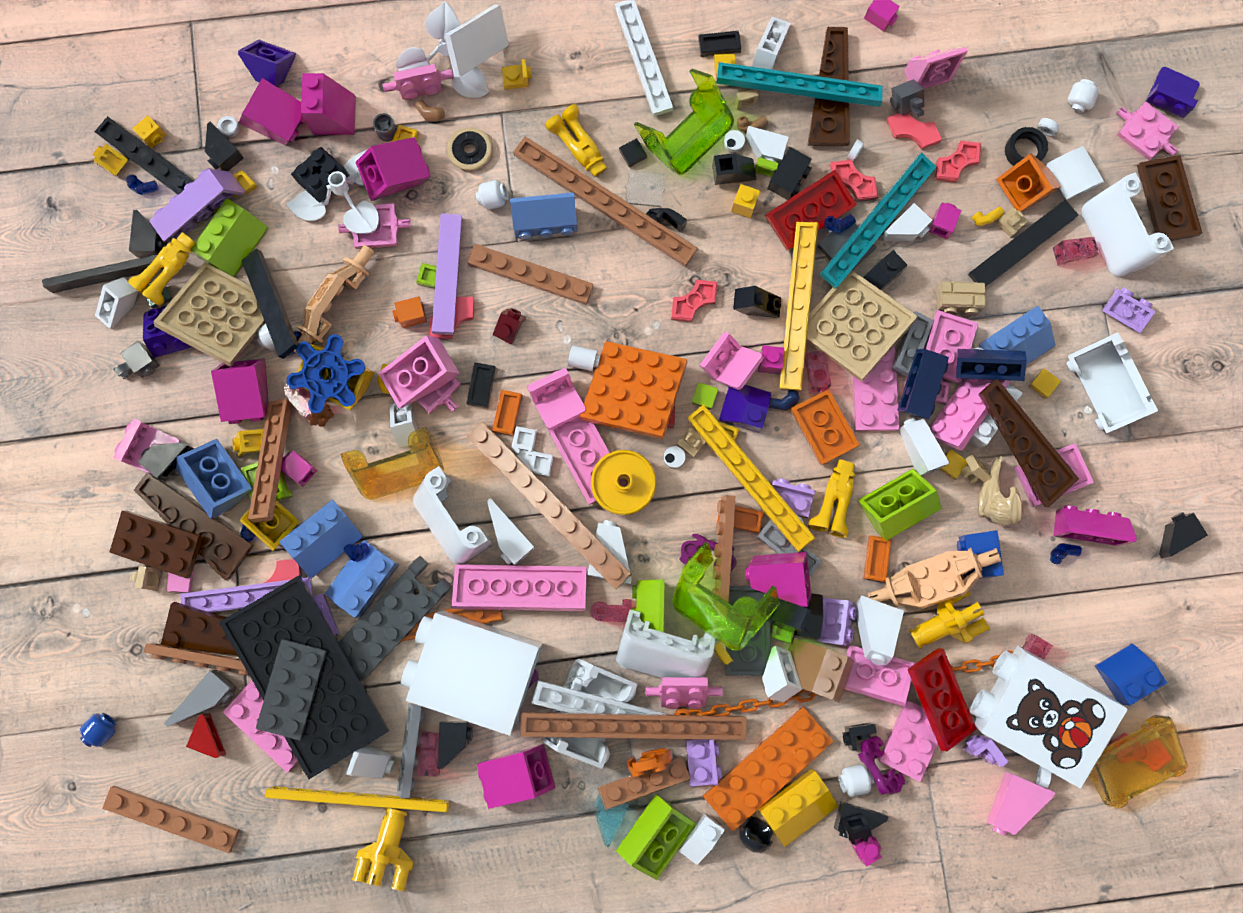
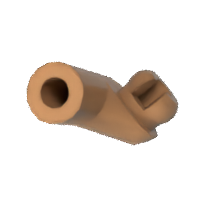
M419 100L415 103V107L426 121H439L445 117V111L441 107H428L424 100Z
M741 116L737 120V127L743 132H747L748 126L762 129L768 125V120L765 116H761L753 122L749 121L746 116Z

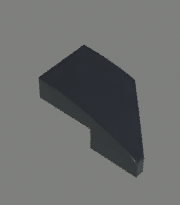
M652 208L646 213V215L660 224L666 220L680 233L686 227L687 219L670 208Z

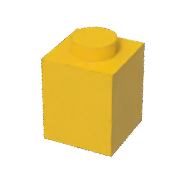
M740 184L731 212L751 219L760 190Z

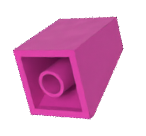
M302 73L301 115L313 135H355V94L324 73Z
M262 78L246 105L239 124L286 146L288 141L293 142L299 132L295 130L298 123L303 125L305 121L301 115V101Z
M415 137L371 146L355 162L371 201L415 187L431 177L429 167L424 161L421 147Z
M265 358L235 361L231 367L222 363L211 371L221 422L228 421L229 424H236L242 422L243 419H250L251 422L263 420V417L267 414L269 402Z
M807 552L755 555L745 571L746 580L750 581L752 589L802 607H808L812 593Z
M544 744L477 764L478 777L482 783L483 796L488 809L533 799L555 789Z

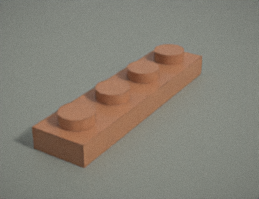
M683 758L675 759L671 763L666 764L667 768L662 771L653 772V769H650L640 776L633 777L631 775L600 786L598 791L605 810L689 781L691 778Z

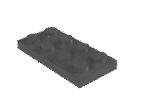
M751 586L729 587L725 650L733 661L726 665V675L763 676L771 653L770 623L763 620L765 616L764 609L767 603L770 602V595L752 589Z
M281 639L255 729L299 741L302 740L327 650Z

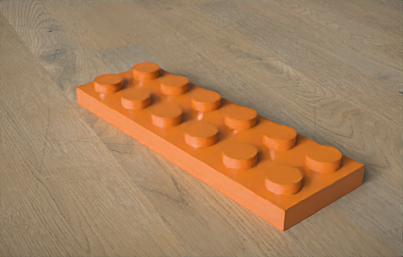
M802 706L720 779L718 785L711 787L702 796L731 831L734 832L744 823L747 817L754 814L825 750L833 740Z

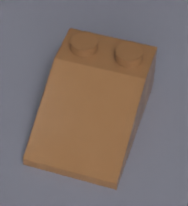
M793 638L788 650L791 652L802 689L840 703L855 660L827 648Z

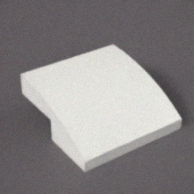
M1084 146L1072 150L1046 164L1061 185L1059 191L1064 200H1069L1082 192L1085 193L1104 182Z

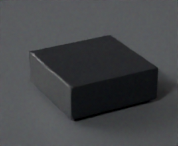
M637 138L619 147V151L628 167L647 158V154Z

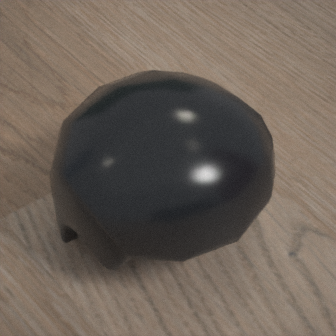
M747 817L739 831L742 844L751 852L763 853L773 843L772 840L770 841L773 835L771 828L759 818Z

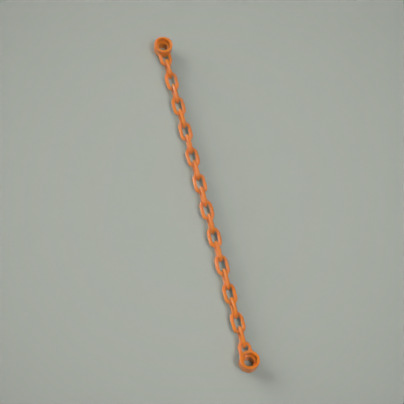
M1004 651L999 655L992 656L986 662H981L978 659L967 660L961 666L953 667L951 665L953 672L963 670L966 673L980 671L982 666L991 665L994 668L996 663L994 659H998ZM976 663L975 666L978 668L968 669L966 664ZM801 690L785 702L771 704L773 700H770V698L760 702L756 699H747L741 701L738 706L730 707L728 704L714 705L710 711L704 712L700 709L688 710L686 708H679L675 711L674 715H680L681 713L691 715L693 712H699L696 715L727 716L732 710L739 709L741 712H751L757 710L759 706L766 704L774 708L784 706L787 701L794 699L800 703L812 701L817 695L809 693L808 695L812 697L799 699L801 695L798 694L809 692ZM755 702L753 703L754 708L743 709L745 705L742 704ZM727 707L724 709L727 711L726 713L715 714L717 710L714 709Z

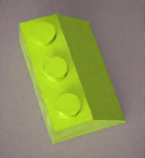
M226 198L191 251L199 259L235 278L243 266L242 260L253 252L268 230V226L247 210Z
M913 468L858 499L872 526L885 541L942 509L937 490Z
M637 580V585H632V599H636V607H632V610L641 612L640 620L645 623V620L650 622L649 629L664 633V580Z
M656 794L622 840L616 852L632 867L657 880L696 826V823Z

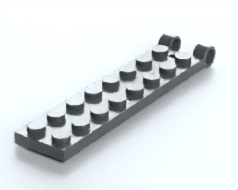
M419 556L411 563L401 577L339 641L361 682L376 669L402 639L452 588V585L444 578L430 592L417 579V576L429 564L422 556ZM415 589H419L418 595L414 594Z

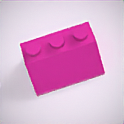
M1070 505L1056 510L1053 536L1114 546L1135 543L1137 540L1130 519L1121 517V513L1108 512L1107 515L1099 514L1100 510L1086 509V511H1080L1078 507Z

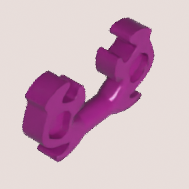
M693 534L692 537L697 541H686L682 544L679 560L684 565L689 566L688 558H695V562L699 561L701 553L698 551V548L705 547L714 551L715 545L718 543L708 540L700 534ZM733 555L731 558V571L737 564L736 558Z
M875 735L861 742L862 752L858 754V757L869 769L881 795L887 793L889 795L897 794L901 791L902 786L905 785V779L901 772L894 774L895 769L888 770L882 775L875 763V759L884 755V751H880L879 748L884 743L881 738Z

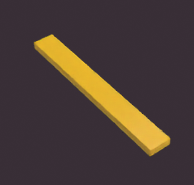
M796 222L780 390L802 391L818 235V223Z
M704 404L687 417L690 424L797 552L815 539L814 535Z
M272 786L265 790V798L436 812H447L450 809V801L440 799L400 798L399 796L278 786Z

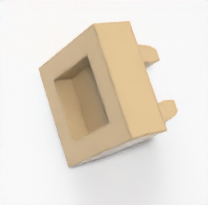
M739 87L734 102L736 109L756 105L759 96L757 89L749 90V88Z
M1012 207L996 223L1009 237H1012L1028 221L1019 210Z
M690 427L678 441L677 445L694 458L706 442L698 432Z
M973 454L965 459L969 466L964 467L961 473L965 478L969 479L971 484L975 483L979 478L984 483L992 478L985 465Z
M139 566L138 572H132L130 581H136L135 588L157 591L161 570Z

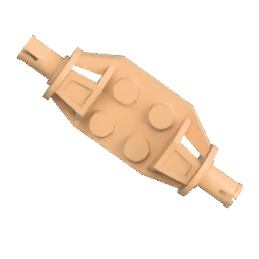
M362 245L354 260L344 257L343 262L346 265L327 274L304 308L303 326L298 324L296 327L302 334L297 341L298 343L306 341L310 344L313 342L322 344L324 342L322 338L332 324L321 316L322 313H327L331 308V300L334 296H338L344 288L342 284L356 290L363 278L369 276L364 266L375 253L372 249ZM357 272L358 274L351 282L348 278ZM319 322H320V323H322V326H321V328L319 329V331L317 332L318 325H319Z
M969 548L968 551H948L908 565L891 578L886 577V587L868 592V597L881 603L892 600L896 607L904 605L923 609L966 594L974 583L983 577L981 572L983 567L1002 561L997 548L979 555L974 554L972 548ZM975 568L976 571L964 579L962 578V574ZM907 593L912 595L911 597H898V595Z

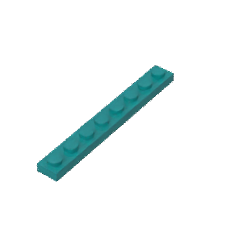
M719 62L717 67L716 84L880 107L882 104V85Z
M920 153L819 274L834 289L842 283L936 168L923 153Z

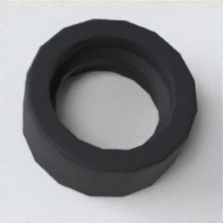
M1033 127L1018 129L1011 135L1005 145V156L1012 166L1024 159L1015 148V143L1020 138L1029 139L1036 145L1038 153L1035 157L1040 161L1045 158L1048 152L1046 136L1040 130Z

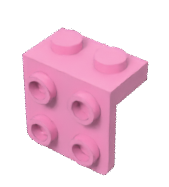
M724 332L699 366L712 380L740 390L758 368L764 357L759 352L740 346L729 333Z
M566 367L527 386L530 396L548 430H553L579 417L586 410L573 386Z
M133 418L132 422L125 429L124 438L117 444L113 458L151 474L137 462L141 458L142 452L152 445L180 443V440Z

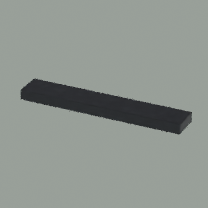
M108 116L94 131L98 136L177 195L185 190L184 187L188 183L194 182L193 179Z
M1065 199L969 272V277L975 283H984L985 287L1077 218L1079 214Z
M256 248L242 260V264L277 355L285 359L299 347V344L262 251Z
M158 254L46 278L42 280V284L45 289L52 293H57L122 277L139 275L152 263Z

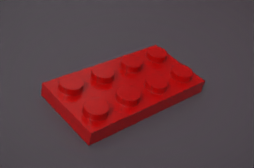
M835 169L765 214V217L787 251L794 247L796 222L818 223V230L857 206Z
M937 648L907 669L941 751H949L977 730L944 649Z

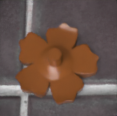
M325 404L323 411L320 413L311 412L310 425L316 426L318 424L319 427L325 426L328 422L327 419L333 418L334 415L330 406Z

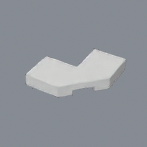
M516 426L512 449L533 474L550 477L554 455L534 452L538 431Z

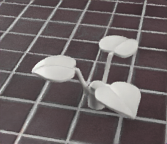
M446 1L428 15L425 23L428 33L433 38L440 39L438 46L428 57L425 56L421 48L411 47L406 49L397 60L396 68L398 71L430 65L428 61L438 52L444 56H449L444 35L460 26L454 10ZM477 67L461 77H454L452 79L454 89L464 97L479 98L487 95L489 92L486 78Z
M367 150L360 152L345 163L344 168L350 174L348 178L338 171L329 175L328 182L330 185H327L326 199L319 203L305 190L287 203L292 213L306 221L321 219L326 214L324 205L329 204L331 191H333L336 195H344L352 208L344 215L343 222L346 228L356 234H370L374 232L379 225V215L374 205L367 201H362L355 206L347 192L349 190L348 183L350 185L356 183L364 186L355 162Z

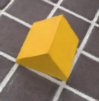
M277 500L275 502L273 520L253 523L248 520L250 509L240 519L272 551L278 547L279 541L286 537L300 522Z

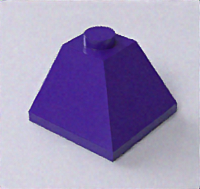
M259 39L238 50L239 57L255 81L260 82L263 78L276 87L285 81L296 57L295 52Z
M744 385L740 390L729 387L719 421L760 433L765 422L772 392Z

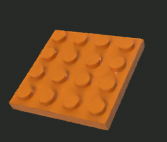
M605 341L598 367H596L583 405L586 410L580 414V419L664 439L688 363L687 359Z

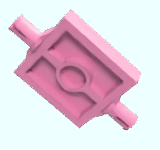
M435 64L394 72V82L383 83L382 85L385 93L397 90L400 92L402 99H414L420 95H434L439 91H443L441 86L442 80L454 78L452 69L440 72L436 69Z
M1146 101L1132 114L1123 106L1116 113L1126 120L1117 136L1148 160L1152 159L1162 149L1171 156L1178 151L1169 141L1171 135L1179 126Z
M394 203L374 205L379 215V225L370 234L352 233L354 236V247L357 250L361 249L362 245H366L369 248L398 246L397 234L399 228H411V220H398ZM344 224L338 225L340 234L351 232Z
M453 378L444 386L417 401L429 414L443 404L451 412H454L459 406L451 399V396L461 384L456 378Z
M707 677L662 678V683L659 687H646V696H659L661 707H667L668 709H676L678 707L698 709L706 706V699L709 696H722V686L709 687Z

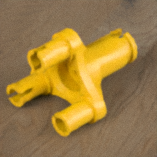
M969 590L964 595L938 603L937 616L917 625L915 629L909 630L919 649L949 634L951 637L967 644L973 641L974 637L990 630L984 617L969 625L966 624L985 615L983 610L980 609L981 606L978 602L961 611L953 608L954 603L971 596Z
M385 808L386 814L383 816L377 841L357 852L356 858L358 860L352 880L381 887L385 867L391 863L395 864L396 870L390 888L405 892L409 871H412L414 862L402 848H399L405 825L404 818L407 816V812Z

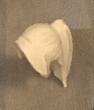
M1000 456V458L994 460L989 472L992 478L983 483L980 489L978 515L981 518H991L993 523L999 525L1018 524L1022 520V498L1019 496V490L1015 486L1010 487V496L1008 498L1002 495L999 471L1003 457Z

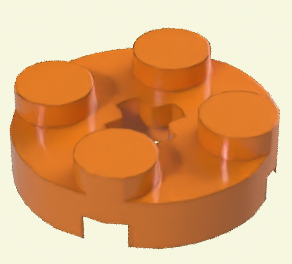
M659 748L641 753L642 756L637 760L635 756L627 760V765L632 776L636 777L644 774L646 770L653 769V772H659L666 769V764L671 763L673 757L669 748L666 751L665 748Z

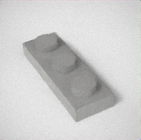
M917 311L913 312L918 316L917 320L904 334L891 368L906 377L909 375L916 350L924 349L934 321Z
M771 520L757 535L758 539L777 554L797 553L795 548ZM804 547L799 552H807L809 575L811 576L822 560Z

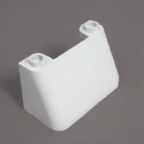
M1136 172L1125 176L1087 201L1081 209L1084 221L1109 271L1115 277H1123L1146 268L1174 249L1167 235L1163 233L1148 235L1130 199L1141 190V182Z
M1118 332L1068 355L1069 361L1066 363L1071 373L1076 372L1099 417L1095 421L1100 431L1105 430L1106 433H1109L1158 411Z
M438 466L425 476L413 496V503L449 559L455 564L463 565L493 544L489 537L484 535L482 530L476 526L466 527L462 531L458 529L441 503L449 498L447 487L452 481Z
M629 610L616 656V661L621 667L660 678L704 677L713 656L716 634L705 631L702 638L697 639L698 636L693 634L692 640H687L649 629L650 622L645 620V623L640 620L641 612Z
M577 659L573 663L563 687L627 703L634 698L637 683ZM553 709L552 711L558 713H567L556 709ZM543 737V742L555 751L603 769L610 756L608 746L604 743L606 738Z

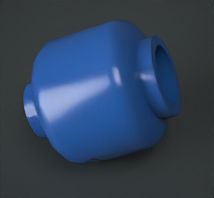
M106 713L93 714L80 727L81 741L88 747L92 745L102 747L116 732L115 720Z

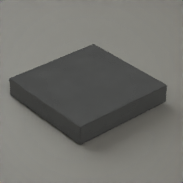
M848 217L820 241L817 247L831 261L858 226ZM874 244L865 253V255L856 264V266L860 264L867 256H869L877 248Z

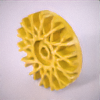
M617 450L608 453L598 461L592 472L591 489L594 498L604 510L616 515H633L644 509L652 500L656 490V475L649 461L639 453L631 450ZM626 479L628 484L623 487L619 484V481Z

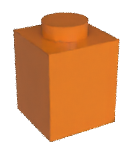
M419 296L394 302L396 310H393L395 322H399L402 328L427 322L423 302Z

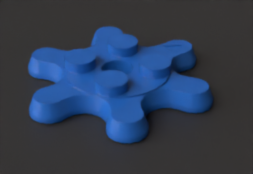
M333 334L328 338L326 347L321 351L315 350L309 342L302 341L298 343L299 347L296 349V352L303 359L304 367L300 372L288 375L286 379L287 385L292 389L305 387L309 390L311 397L308 402V408L313 413L322 412L326 400L330 397L337 398L343 406H352L355 403L356 397L349 389L348 381L352 376L361 375L365 371L364 362L360 359L347 361L342 357L341 350L344 341L337 334ZM325 368L331 369L332 375L329 380H325L322 377V371Z

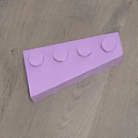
M210 168L203 170L199 174V178L194 182L188 183L184 187L185 190L173 196L169 200L170 203L154 213L155 216L149 221L164 242H171L173 238L177 239L182 232L185 235L198 227L196 222H202L212 217V211L220 208L226 198L230 199L236 194L240 197L245 193L231 172Z

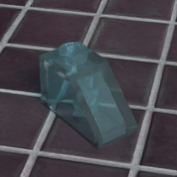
M598 794L593 804L596 807L595 817L604 845L609 848L629 807V802L605 810L601 796Z

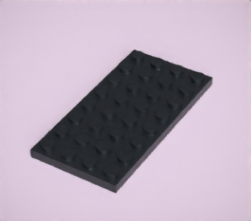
M300 575L219 622L263 701L281 639L327 650L302 740L299 741L285 737L308 780L390 731Z

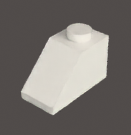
M748 126L745 139L757 159L760 157L777 162L779 166L783 159L788 136Z
M914 203L884 232L881 239L883 241H914L918 236L923 238L930 230L928 226L932 219Z
M124 277L104 284L95 316L109 329L113 328L135 305L138 290L132 287Z
M396 403L389 404L390 428L397 447H410L419 443L418 428L412 403L401 409L397 407Z
M774 646L762 679L768 698L785 702L801 691L802 687L791 652Z
M703 813L678 851L698 865L712 850L725 829L714 819Z

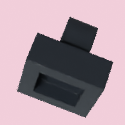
M864 814L842 819L843 828L852 845L856 844L855 840L863 838L864 842H867L868 837L872 836L871 828Z

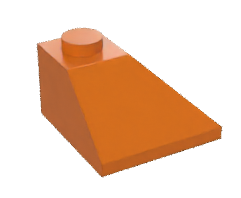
M1032 153L996 179L1013 207L1020 212L1039 203L1061 188L1052 171Z

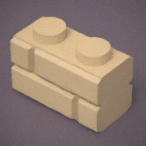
M942 281L937 286V310L949 314H956L959 311L965 312V315H977L978 312L985 308V284Z

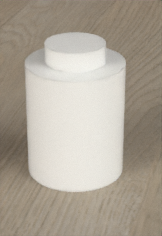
M572 345L568 366L593 371L594 368L598 367L601 356L597 355V350Z

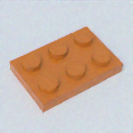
M829 389L790 409L820 466L860 446Z

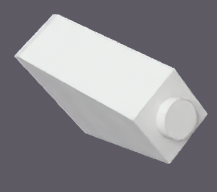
M915 417L904 421V426L899 431L917 473L922 476L937 471L949 464L924 418L917 421Z
M604 520L603 524L598 523L595 537L629 570L620 527H617L615 522ZM589 564L588 576L605 579ZM631 576L624 582V584L631 585Z
M861 596L855 607L864 657L876 665L886 666L894 655L904 611Z

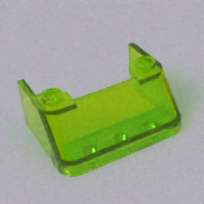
M693 68L689 71L697 85L689 99V104L693 111L667 137L662 132L639 122L634 123L647 148L671 171L679 175L688 172L731 130L734 124V117L713 76Z
M705 542L684 565L672 598V604L676 612L729 649L740 650L746 646L780 605L777 588L772 585L759 602L751 597H741L732 606L699 584L705 575V570L714 561L710 546Z

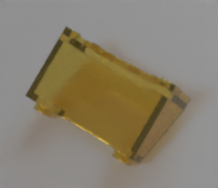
M427 427L415 430L409 435L408 445L410 451L375 462L367 463L365 455L358 450L341 453L346 470L364 498L374 500L418 486L422 483L425 476L438 466L444 471L435 436Z
M1153 715L1145 720L1147 724H1142L1141 729L1105 747L1089 774L1105 805L1114 806L1116 809L1124 807L1131 798L1172 776L1178 777L1186 773L1185 769L1188 767V762L1171 717Z

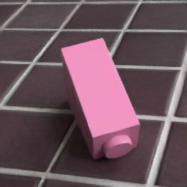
M1005 772L987 823L994 826L993 831L1006 836L1007 832L1016 835L1054 797L1055 792Z

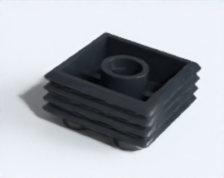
M319 147L302 164L296 167L291 176L313 198L321 203L326 198L327 185H330L328 182L329 175L338 171L348 178L350 174L327 151Z

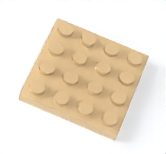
M206 262L202 264L153 321L155 327L229 367L234 364L257 335L259 328L265 324L252 287Z
M851 270L837 288H832L810 312L807 342L863 382L916 322L918 316Z

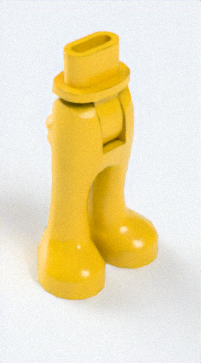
M572 104L563 111L561 117L559 115L552 116L545 123V128L550 133L556 134L566 144L578 163L585 167L587 172L590 171L596 177L606 171L607 166L604 164V158L601 156L595 142L578 121L579 107L577 104ZM564 123H565V124L570 128V130L575 134V136L578 138L579 142H576V141L574 140V138L570 135V133H569L568 129L565 127Z
M182 232L177 239L173 238L170 243L163 247L152 263L140 275L131 277L127 282L161 307L165 302L161 294L164 287L184 266L189 257L186 252L191 254V249L196 242ZM162 268H164V270L162 271V273H161V274L150 284V286L148 287V284L152 281V279L154 278V276H155Z
M838 460L837 467L833 468V473L827 483L820 513L809 520L808 527L810 529L820 532L828 531L835 499H837V510L830 526L829 534L838 538L848 537L849 530L846 525V515L854 487L853 478L856 475L853 473L854 463Z

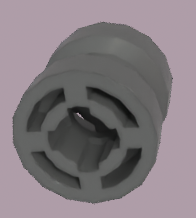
M386 113L377 115L374 118L373 126L378 137L383 141L393 140L397 130L393 118Z

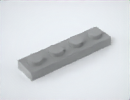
M412 703L408 704L396 794L400 798H410V792L414 791L415 779L412 778L413 769H416L418 764V756L415 753L416 746H419L421 742V733L418 730L419 723H422L424 719V710H421L422 706Z

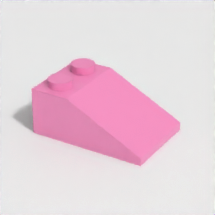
M963 47L943 51L935 50L927 56L913 57L909 60L904 70L908 81L914 79L924 89L951 81L966 56L968 49Z
M426 335L378 374L397 407L401 409L444 386L460 373L440 339Z

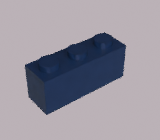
M927 349L916 350L897 411L922 419H930L935 410L934 403L942 388L941 381L943 375L948 369L947 362L949 357Z
M958 349L956 378L1025 381L1026 352Z

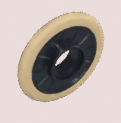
M466 127L456 131L450 137L447 145V154L450 161L456 167L472 171L483 167L489 161L492 154V143L488 135L482 130ZM469 144L474 145V152L466 153L464 151L465 146Z

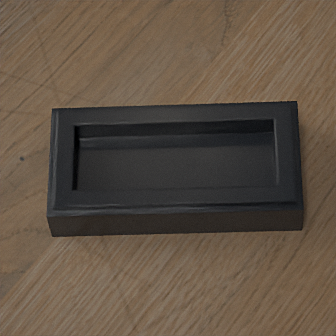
M739 30L698 35L701 57L741 53Z
M474 362L467 405L482 408L489 407L496 366Z

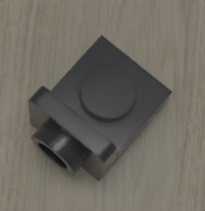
M871 722L845 726V732L842 733L844 745L848 746L849 750L855 751L857 750L855 737L857 736L858 740L871 738L870 734L877 733L876 726Z

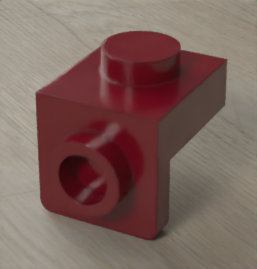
M514 308L504 310L499 316L492 335L509 344L514 343L520 325L525 321L526 317Z

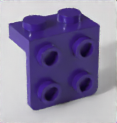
M1164 66L1159 70L1146 102L1181 118H1185L1198 102V100L1193 98L1199 87V82Z
M166 306L151 309L143 314V341L154 358L192 348V346L154 326L153 321Z

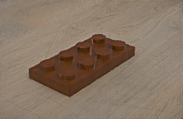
M1181 155L1140 162L1137 168L1155 233L1167 235L1170 241L1201 235L1202 229Z
M121 511L109 553L183 578H191L203 536L133 512Z

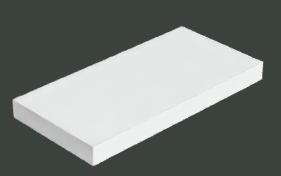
M496 4L444 35L454 77L463 76L509 46L501 5Z

